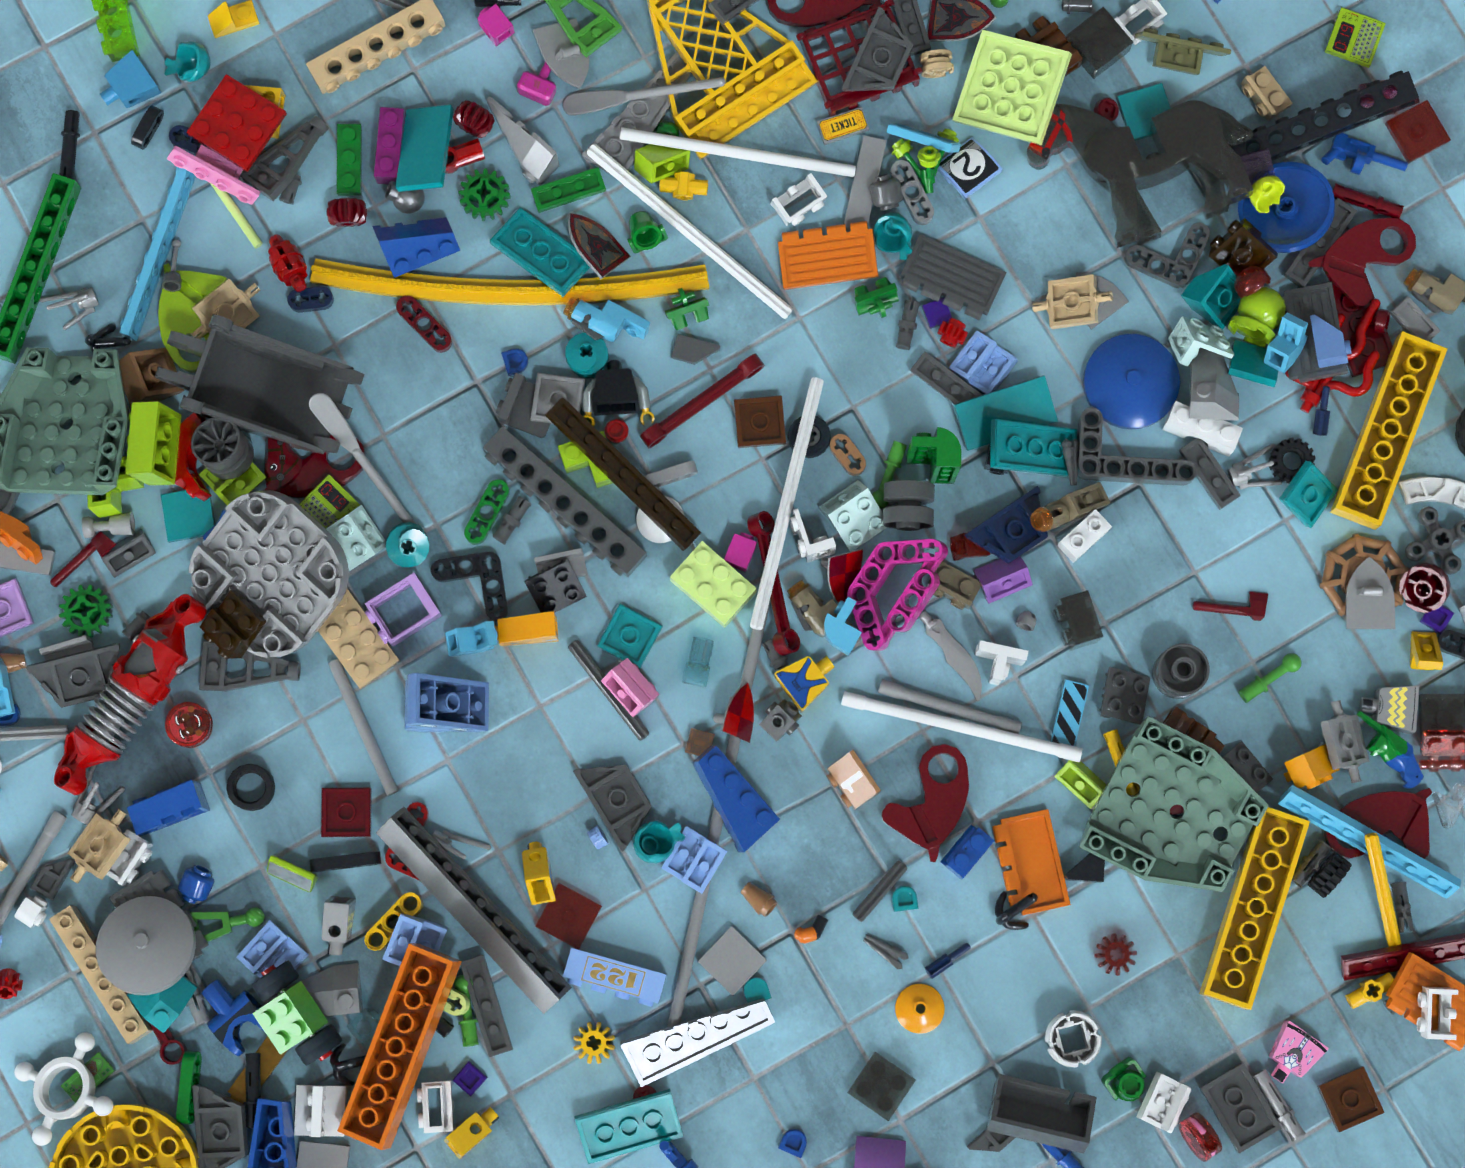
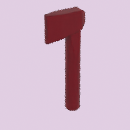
M101 531L98 532L91 539V542L50 580L51 585L58 587L95 550L103 558L116 543Z
M1249 592V607L1194 601L1192 608L1195 611L1250 616L1254 621H1261L1265 617L1268 593Z

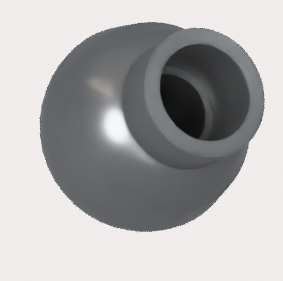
M390 181L385 191V199L393 201L396 209L402 213L411 214L417 212L423 206L425 194L423 189L398 192L396 182Z

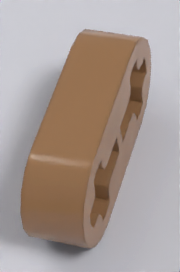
M844 434L835 435L830 441V451L849 475L858 476L862 474L866 467L864 456L849 437ZM835 441H845L844 448L848 453L845 454L841 449L836 450ZM849 456H851L854 461H861L859 464V470H857L856 468H849V466L851 465V461L848 458Z

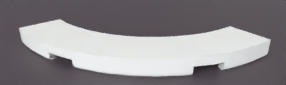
M1418 477L1398 482L1406 505L1419 502H1440L1453 505L1465 511L1464 482L1437 477Z

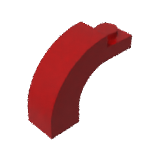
M192 413L180 425L175 484L185 489L192 498L197 497L206 501L212 495L197 473V458L194 456L191 448L192 436L197 427L206 421V418L197 413Z

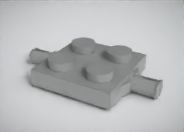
M1341 700L1330 702L1334 717L1320 723L1332 769H1348L1351 783L1360 782L1362 780L1358 767L1362 763L1370 761L1365 749L1366 746L1358 715L1349 716L1344 714Z

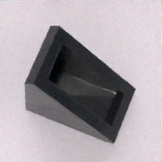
M1089 853L1064 875V879L1068 881L1104 882L1105 860Z

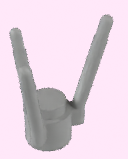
M92 287L42 297L39 300L40 302L70 298L48 305L46 307L48 310L77 302L80 309L85 308L82 313L63 326L64 330H67L88 314L96 312L94 307L99 305Z
M1271 444L1243 461L1232 464V468L1228 469V475L1235 487L1239 486L1240 490L1248 487L1281 485V480L1248 482V480L1252 479L1251 473L1274 465V461L1262 463L1251 468L1244 466L1269 452L1276 445Z
M96 765L90 767L86 776L87 786L79 795L73 807L74 811L71 814L75 819L87 825L96 813L100 815L125 791V788L121 787L95 811L96 806L91 803V800L99 787V783L96 782L93 785L86 799L84 797Z
M435 830L431 835L446 852L449 851L462 859H466V855L451 846L452 841L449 839L488 850L491 849V846L488 844L454 835L446 830L443 833Z

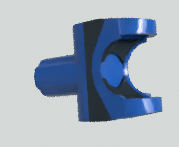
M217 979L209 984L201 993L218 1013L207 1025L215 1037L229 1051L237 1056H241L245 1049L241 1044L242 1041L239 1036L240 1027L243 1023L249 1021L263 1030L252 1014L262 1006L246 990L234 999L221 981Z

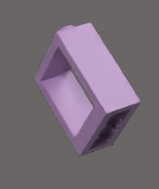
M415 573L410 574L365 603L368 608L365 611L368 619L372 624L377 622L381 629L377 632L384 644L389 642L393 647L442 616ZM412 586L429 615L396 636H393L376 608Z

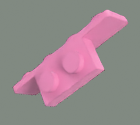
M203 145L198 148L195 156L174 146L167 157V160L171 161L176 167L186 169L197 178L215 185L219 190L236 196L241 202L252 205L260 195L259 190L238 180L243 171L242 168Z

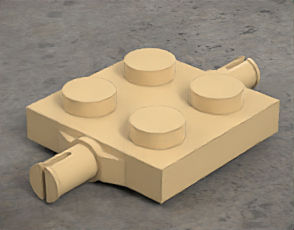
M1094 274L1048 281L1046 301L1033 302L1032 305L1034 307L1032 308L1034 312L1047 310L1049 314V327L1051 329L1098 323L1099 303L1113 301L1112 291L1098 293L1097 280Z
M230 278L225 280L192 307L202 325L191 335L201 339L207 333L210 334L211 328L209 323L213 314L228 318L233 321L234 325L246 328L260 317L252 307L250 298L261 291L259 287L253 283L243 292L235 286Z
M118 808L111 820L105 819L97 813L93 816L67 853L75 859L78 865L70 877L71 880L79 883L86 872L92 873L95 877L103 880L131 840L119 827L127 815L124 811Z

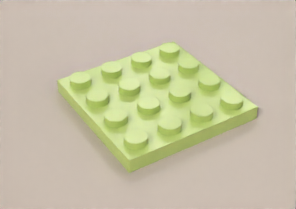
M982 30L952 120L960 124L1042 145L1072 54L1061 49Z

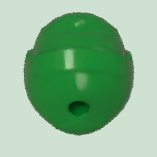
M666 121L657 126L656 133L679 136V129L675 123Z

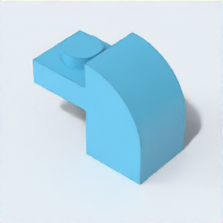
M1287 312L1282 317L1278 335L1268 344L1263 363L1285 373L1294 364L1305 346L1308 338L1305 335L1308 323Z
M850 597L845 602L842 600L839 602L834 611L837 617L827 613L824 622V634L827 641L835 649L848 656L862 633L845 623L857 602Z
M485 621L473 627L455 628L445 633L449 657L485 652L494 649V646L498 645V634L494 627V621Z

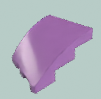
M857 1136L854 1168H905L906 1141Z

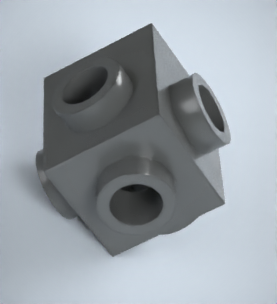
M784 699L779 704L774 702L765 711L768 715L759 725L777 742L786 733L790 736L799 727L797 721L802 715L792 702H787Z

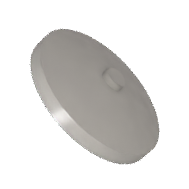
M143 896L131 899L114 909L105 919L99 930L96 941V958L99 968L108 981L126 993L151 995L162 992L177 983L187 972L193 961L196 949L194 927L186 913L175 903L156 896Z

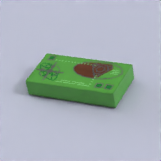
M98 1052L84 1064L92 1073L96 1088L116 1071L101 1052ZM78 1071L61 1085L75 1103L79 1099L83 1087L82 1078Z

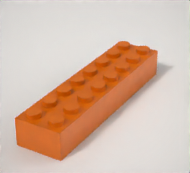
M419 943L408 944L337 1130L338 1132L379 1150L391 1148L462 961Z

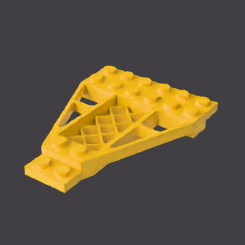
M647 0L665 85H671V82L687 72L692 73L697 81L704 80L705 77L697 66L708 68L706 79H709L711 69L725 72V80L727 72L738 74V76L715 91L712 88L703 89L707 96L680 114L677 112L674 95H668L673 121L685 138L726 144L818 82L806 65L805 58L793 40H788L746 10L738 15L751 24L736 32L729 21L722 25L714 14L705 12L706 4L708 6L714 0H704L702 11L688 9L690 0H687L686 8L677 7L686 0ZM671 10L685 13L683 24L669 22ZM668 13L667 19L665 20L663 15ZM687 14L701 16L699 28L685 25ZM704 17L717 20L716 31L702 28ZM719 24L726 33L718 32ZM671 27L682 29L680 40L677 38ZM755 27L783 45L758 63L740 39V37ZM684 30L698 33L696 44L682 41ZM660 31L665 33L686 64L684 68L672 76L668 72ZM701 33L714 36L712 47L699 45ZM717 37L731 39L729 51L715 48ZM733 44L735 45L739 53L732 51ZM684 47L695 49L693 60ZM697 50L711 52L710 62L695 61ZM714 53L728 56L726 67L712 64ZM730 56L744 59L742 70L729 68ZM746 63H747L748 66L750 67V68H748L747 70H745ZM694 151L700 160L709 155L708 153Z

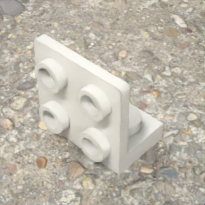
M798 508L794 509L789 523L793 535L798 534L797 547L801 558L805 557L807 563L834 555L836 550L834 538L828 539L827 536H822L814 539L813 544H810Z

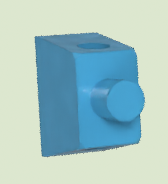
M131 50L105 74V78L111 86L101 92L100 96L107 106L120 98L124 106L130 108L159 95L161 91L134 51Z

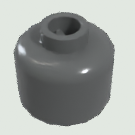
M890 174L877 176L876 182H873L869 187L873 205L880 207L881 211L899 207V202L903 200L900 181L897 178H890Z

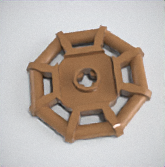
M1357 533L1333 550L1326 552L1322 582L1319 585L1320 589L1325 591L1337 609L1338 615L1341 617L1346 615V604L1342 601L1334 587L1340 585L1343 593L1346 594L1352 574L1368 557H1371L1382 567L1389 579H1391V576H1397L1394 589L1395 607L1398 605L1402 606L1404 600L1403 595L1399 591L1400 580L1409 568H1406L1391 546L1392 542L1359 536ZM1363 546L1378 549L1379 551L1377 555L1363 552ZM1354 548L1355 556L1347 561L1341 557V555ZM1385 554L1395 569L1390 570L1385 566L1382 559ZM1336 563L1342 566L1339 579L1332 580Z

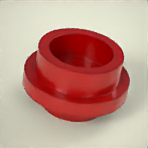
M620 419L609 421L604 430L606 438L613 443L623 442L629 433L627 424Z

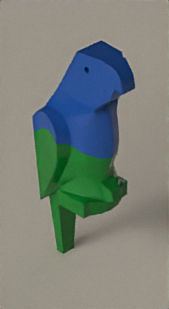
M1358 711L1356 715L1377 732L1365 749L1370 752L1371 756L1379 755L1389 767L1398 771L1405 783L1402 785L1403 787L1410 789L1417 786L1424 776L1413 754V746L1386 726L1380 725L1363 712Z

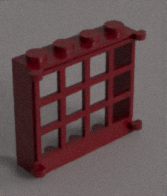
M887 0L884 4L881 2L873 4L869 7V10L861 13L860 11H854L848 14L845 19L839 21L838 19H833L821 28L816 29V27H812L796 35L797 40H800L811 71L818 81L817 86L824 100L825 109L828 110L830 117L835 116L837 110L848 107L849 110L858 107V102L869 98L871 102L876 101L880 98V94L890 91H843L830 96L825 81L841 75L843 82H845L847 77L845 73L851 69L852 65L843 68L837 53L853 47L857 55L859 51L858 45L862 44L865 37L856 40L850 26L867 21L870 27L872 23L871 18H874L878 7L883 8L887 17L897 25L890 6L895 5L893 0ZM846 28L851 42L835 48L830 34ZM825 36L830 50L814 56L809 42ZM832 55L838 70L822 76L816 61ZM910 55L905 64L906 68L903 69L895 88L892 90L893 93L901 91L903 85L911 82L914 87L919 86L920 77L918 74L923 73L921 67L915 68Z

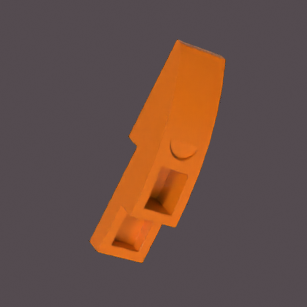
M0 511V541L9 548L11 546L22 559L26 561L29 559L35 565L38 564L43 557L40 546L32 541L29 526Z

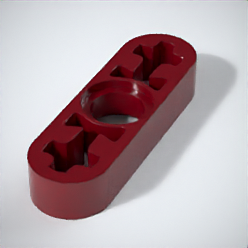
M404 296L398 300L396 309L399 315L436 352L443 353L451 348L452 339L450 334L413 297ZM404 303L407 305L412 303L411 307L417 314L415 317L409 311L402 312L404 310L402 306ZM422 318L429 319L431 321L430 328L420 330L417 326L419 320ZM434 330L440 338L446 337L444 339L446 342L444 346L442 344L436 345L437 341L432 335Z

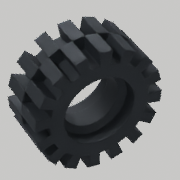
M1294 438L1285 439L1277 444L1269 457V461H1274V465L1269 466L1270 470L1273 469L1274 477L1278 476L1279 480L1290 484L1305 461L1313 463L1315 455H1312L1313 449L1308 448L1309 444L1307 442L1302 443V439L1299 438L1297 440H1294ZM1288 452L1298 454L1301 459L1299 468L1294 470L1288 469L1283 463L1284 455Z
M1335 851L1311 877L1308 886L1322 898H1325L1342 881V878L1346 876L1352 864Z

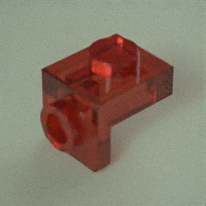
M966 533L950 538V550L954 561L990 556V552L965 537Z

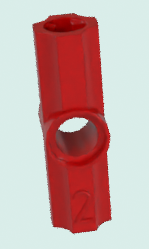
M478 138L449 147L448 156H452L454 160L452 163L446 164L445 173H454L460 167L485 159Z

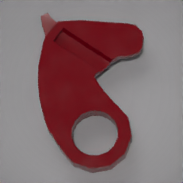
M946 744L932 746L921 758L918 768L923 785L925 803L911 807L889 803L882 811L883 822L914 844L927 849L930 862H936L940 844L944 842L959 821L969 791L966 759L957 748ZM940 754L952 757L958 767L955 779L945 784L933 780L928 771L930 760Z
M1430 788L1415 794L1397 791L1370 794L1347 803L1339 810L1381 835L1390 830L1402 841L1406 849L1423 859L1429 855V815L1426 799L1432 794ZM1324 831L1326 843L1332 848L1333 852L1336 851L1342 857L1348 859L1365 854L1357 848H1344L1338 843L1336 836Z

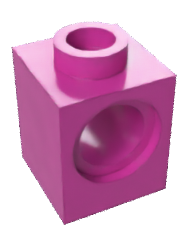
M497 4L484 8L477 17L479 26L495 46H498L515 33L512 23Z
M743 532L740 535L734 533L724 560L732 567L746 572L757 546V542L753 541L754 537Z

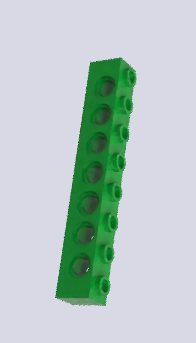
M55 173L52 174L0 312L1 360L13 364L17 362L81 191V187L76 180Z

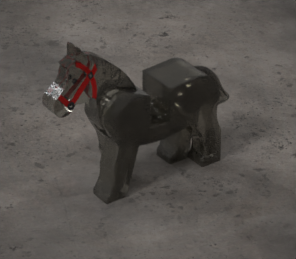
M1187 101L1151 118L1150 131L1158 152L1148 155L1146 160L1143 161L1129 126L1117 127L1105 117L1090 110L1067 104H1055L1042 145L1029 144L1027 148V161L1032 168L1040 170L1049 164L1052 155H1057L1066 148H1071L1088 175L1110 193L1112 215L1116 223L1114 243L1116 248L1135 241H1137L1138 245H1142L1161 237L1162 231L1138 190L1167 182L1188 169L1196 175L1202 184L1205 196L1203 211L1205 220L1228 212L1229 205L1251 197L1253 187L1240 156L1235 153L1229 144L1236 146L1253 138L1254 133L1222 109L1210 106L1202 101ZM1224 183L1227 186L1228 195H1226Z

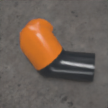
M817 915L812 927H798L795 930V939L804 944L818 940L828 919Z

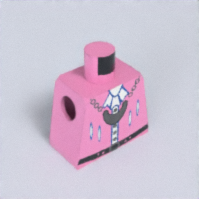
M1284 1021L1269 1054V1058L1278 1063L1271 1076L1282 1084L1290 1072L1297 1077H1303L1329 1048L1291 1021Z

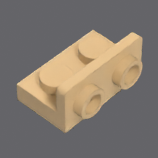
M1266 66L1250 76H1245L1241 82V89L1244 95L1253 100L1256 104V111L1261 117H1265L1267 121H1270L1293 104Z

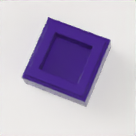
M945 297L939 299L938 302L933 301L922 305L930 329L940 326L942 321L948 323L949 319L952 318L948 306L943 304Z
M1441 606L1436 610L1424 613L1420 622L1441 634L1454 615V612Z
M468 1061L452 1081L471 1097L488 1077Z

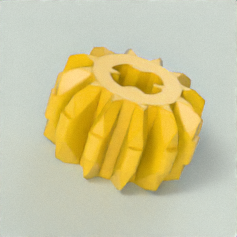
M588 1022L587 1028L589 1032L580 1027L578 1030L584 1036L583 1038L574 1036L573 1039L581 1041V1045H576L573 1048L574 1050L581 1048L584 1050L578 1056L580 1059L589 1054L587 1063L591 1064L593 1056H596V1061L599 1064L602 1062L601 1053L605 1058H610L609 1053L605 1049H615L614 1045L607 1044V1041L614 1040L615 1036H605L610 1030L609 1027L600 1032L601 1022H597L595 1030H593L592 1023ZM591 1036L601 1040V1045H597L599 1049L594 1050L592 1046H588Z

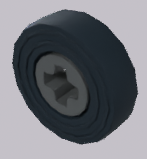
M815 416L811 432L815 433L816 436L813 437V442H809L805 458L818 457L826 451L830 444V429L826 422L818 416ZM801 417L796 419L789 428L788 441L792 450L794 449Z

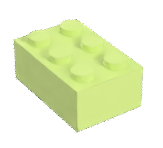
M703 541L670 576V581L724 628L757 593V588Z

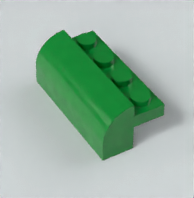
M937 427L934 437H931V433H917L916 436L911 438L906 454V464L930 465V483L954 484L961 468L960 442L951 431L941 427Z

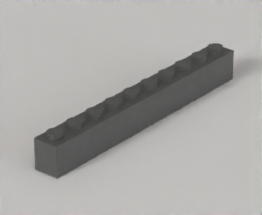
M405 807L391 816L376 832L543 1014L572 988Z

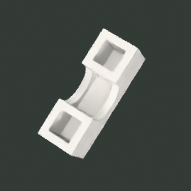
M1175 401L1162 430L1183 439L1186 436L1197 437L1208 444V449L1230 457L1236 448L1243 428L1224 420L1189 418L1190 406Z

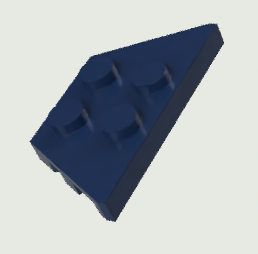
M1038 486L966 533L965 537L1009 564L1048 537L1047 531H1042L1039 528L1040 526L1034 516L1035 511L1040 508L1038 495L1040 494V488Z

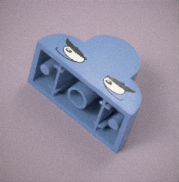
M421 673L407 675V680H405V730L413 732L488 731V682Z

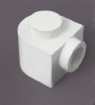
M37 895L34 898L32 896L26 897L14 917L30 928H33L35 925L39 927L47 916L44 912L48 908V902Z

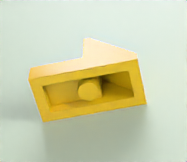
M252 0L230 7L225 1L208 15L215 39L260 24Z
M1412 631L1410 649L1411 669L1442 670L1443 658L1436 633Z

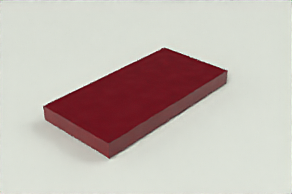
M1364 273L1366 283L1371 289L1366 273ZM1332 284L1337 314L1342 313L1345 315V321L1340 330L1343 332L1344 340H1349L1351 349H1353L1356 344L1357 327L1371 301L1362 307L1355 306ZM1372 321L1366 331L1364 350L1356 358L1348 360L1347 365L1352 378L1363 374L1364 365L1372 351L1380 353V357L1373 369L1374 371L1385 367L1393 345L1388 332L1385 334L1376 333Z

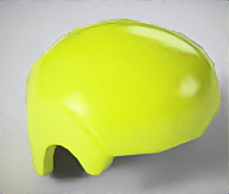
M1264 176L1252 184L1249 194L1250 201L1259 213H1269L1270 205H1278L1280 203V196L1284 193L1285 185L1277 176Z

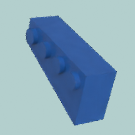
M716 745L710 746L692 762L738 852L748 850L780 820Z
M258 1098L248 1168H297L291 1101Z

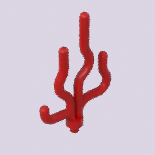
M1375 298L1371 301L1356 330V344L1351 349L1352 354L1347 355L1348 360L1356 358L1364 350L1366 331L1381 304L1379 299ZM1339 313L1338 319L1341 328L1345 321V315ZM1378 351L1371 352L1364 365L1363 382L1359 387H1352L1344 382L1332 380L1333 377L1300 383L1299 379L1293 380L1306 387L1300 398L1303 401L1300 410L1309 413L1312 406L1318 407L1321 401L1323 386H1329L1330 390H1338L1353 397L1362 396L1367 393L1373 383V369L1380 357V353ZM1287 370V371L1285 372V374H1286V376L1289 378V374H1288V370Z

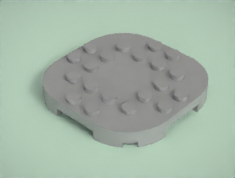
M261 490L242 495L225 508L227 510L203 544L198 545L194 550L189 564V573L192 575L193 584L190 588L194 598L206 606V613L210 612L212 608H219L230 590H237L266 620V623L247 651L265 658L282 657L296 652L308 644L340 603L348 585V562L341 545L332 534L287 495L271 490Z

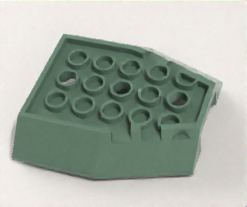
M26 348L0 396V489L18 493L104 495L117 487L129 418L119 355L116 349H94L93 357L56 356L49 348ZM81 376L79 383L76 385L71 384L74 377ZM73 420V425L69 429H63L66 421ZM59 465H65L63 472L55 474V469Z
M1147 716L1133 733L1087 821L1079 847L1145 881L1223 892L1234 872L1231 866L1251 828L1253 825L1258 827L1269 805L1213 748ZM1135 782L1139 784L1140 789L1136 795L1126 793V787L1129 783ZM1181 805L1183 807L1182 815L1172 817L1170 815L1171 807ZM1218 827H1224L1227 831L1226 836L1220 840L1215 839L1213 835L1214 830Z

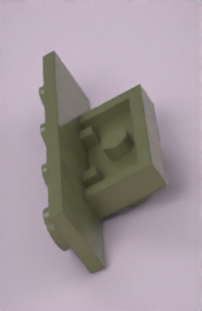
M1145 28L1143 32L1136 33L1134 37L1135 39L1156 43L1153 67L1192 75L1200 74L1203 53L1217 56L1231 54V49L1223 48L1224 44L1210 42V45L1202 44V40L1198 38L1183 40L1180 39V35L1174 33H1166V36L1159 35L1158 30Z

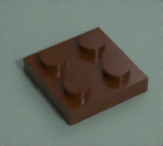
M782 396L734 400L738 448L786 444Z
M1364 1066L1317 1085L1337 1132H1342L1385 1113Z

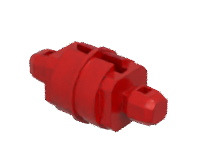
M276 234L270 237L269 243L271 248L268 252L273 272L286 286H292L297 292L305 290V278L308 274L306 273L307 265L303 255L294 244H291L289 240H283L280 235Z

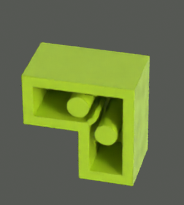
M572 442L558 446L566 473L590 466L597 488L613 483Z
M123 456L121 459L117 487L104 495H87L88 508L99 518L122 514L121 492L144 488L143 482L125 474L124 462L127 456Z

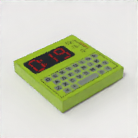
M1341 7L1325 53L1369 68L1386 23Z
M329 474L299 503L325 529L360 506Z

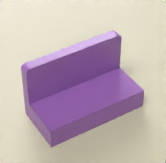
M1021 556L1009 564L998 559L974 570V574L982 586L988 604L1033 585L1028 567Z

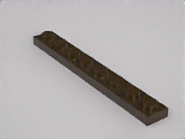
M564 397L560 398L545 414L682 551L686 550L701 534Z

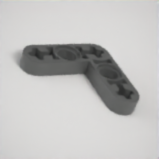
M1204 223L1193 224L1182 243L1175 261L1145 247L1133 245L1125 254V263L1130 268L1172 287L1183 288L1191 279L1210 237V229ZM1199 229L1204 237H1200L1197 244L1194 245L1192 242L1196 234L1193 232H1197ZM1188 249L1192 250L1196 256L1195 260L1190 262L1186 261L1182 255L1183 251ZM1135 252H1139V257L1141 259L1146 260L1147 256L1151 258L1148 261L1147 266L1143 267L1145 261L1138 259L1136 262L1132 261L1133 257L1130 254L1134 255ZM1154 261L1162 262L1164 270L1160 273L1154 272L1151 268V263ZM1169 266H1171L1173 268L1170 272L1178 274V272L1181 271L1183 272L1182 277L1185 279H1181L1180 282L1176 281L1175 275L1171 273L1168 275V277L1164 275L1167 273Z

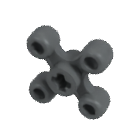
M1429 506L1424 507L1419 511L1417 518L1419 523L1427 529V538L1422 542L1414 541L1408 544L1405 549L1406 557L1411 561H1418L1427 552L1437 553L1440 556V566L1444 572L1449 575L1455 574L1460 570L1462 563L1460 558L1452 552L1451 546L1455 540H1465V533L1461 531V527L1465 528V520L1456 523L1452 529H1445L1438 523L1439 515L1437 510ZM1425 513L1430 515L1431 520L1425 517ZM1438 536L1442 537L1441 541L1444 542L1441 545L1437 544L1438 540H1435ZM1413 548L1418 550V555L1413 552ZM1449 561H1451V562L1453 563L1454 568H1451V567L1449 566V564H1448Z

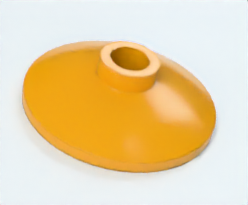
M914 984L908 986L899 994L896 1000L895 1013L897 1019L910 1032H930L940 1024L944 1016L945 1007L943 999L939 992L929 985ZM918 1004L925 1006V1011L921 1014L916 1011Z

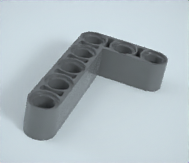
M1090 407L1081 414L1078 421V476L1080 478L1092 481L1184 486L1190 484L1197 476L1196 465L1188 460L1101 455L1102 413L1097 408ZM1091 415L1095 417L1097 423L1095 425H1088L1085 422V416ZM1085 439H1092L1095 442V448H1086L1083 441ZM1089 462L1093 464L1094 472H1086L1083 469V463ZM1115 464L1118 467V473H1109L1107 465ZM1131 466H1140L1142 475H1134L1131 471ZM1155 467H1163L1166 470V476H1158L1155 473ZM1179 469H1188L1190 478H1183L1179 474Z

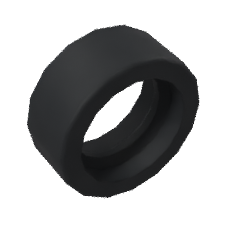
M245 764L232 771L227 780L226 789L228 797L234 805L243 810L256 811L263 809L270 803L274 797L275 783L273 777L266 769L255 764ZM248 773L261 776L265 783L264 794L260 799L253 802L241 799L236 789L239 779Z

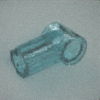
M693 637L689 661L685 665L682 683L706 688L710 672L709 662L714 646L713 640Z

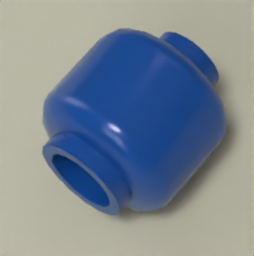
M199 865L187 868L178 885V890L183 894L182 898L193 904L197 901H205L214 884V878L211 876L212 872Z

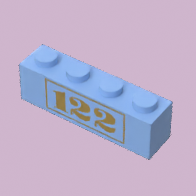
M574 948L570 950L563 977L568 978L567 983L581 987L582 982L592 985L591 990L605 993L606 989L616 991L615 997L629 1000L630 996L639 998L638 1003L653 1007L654 1002L659 1004L667 976L663 973Z

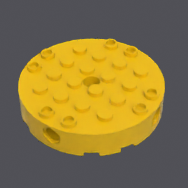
M121 1104L114 1105L109 1115L99 1116L92 1112L81 1118L61 1138L49 1165V1168H199V1156L193 1138L175 1118L147 1105Z

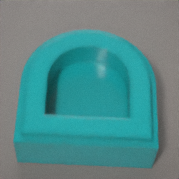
M900 886L893 892L894 912L919 909L917 894L913 888Z
M752 978L744 986L747 1003L763 998L764 1000L772 998L767 983L760 978Z

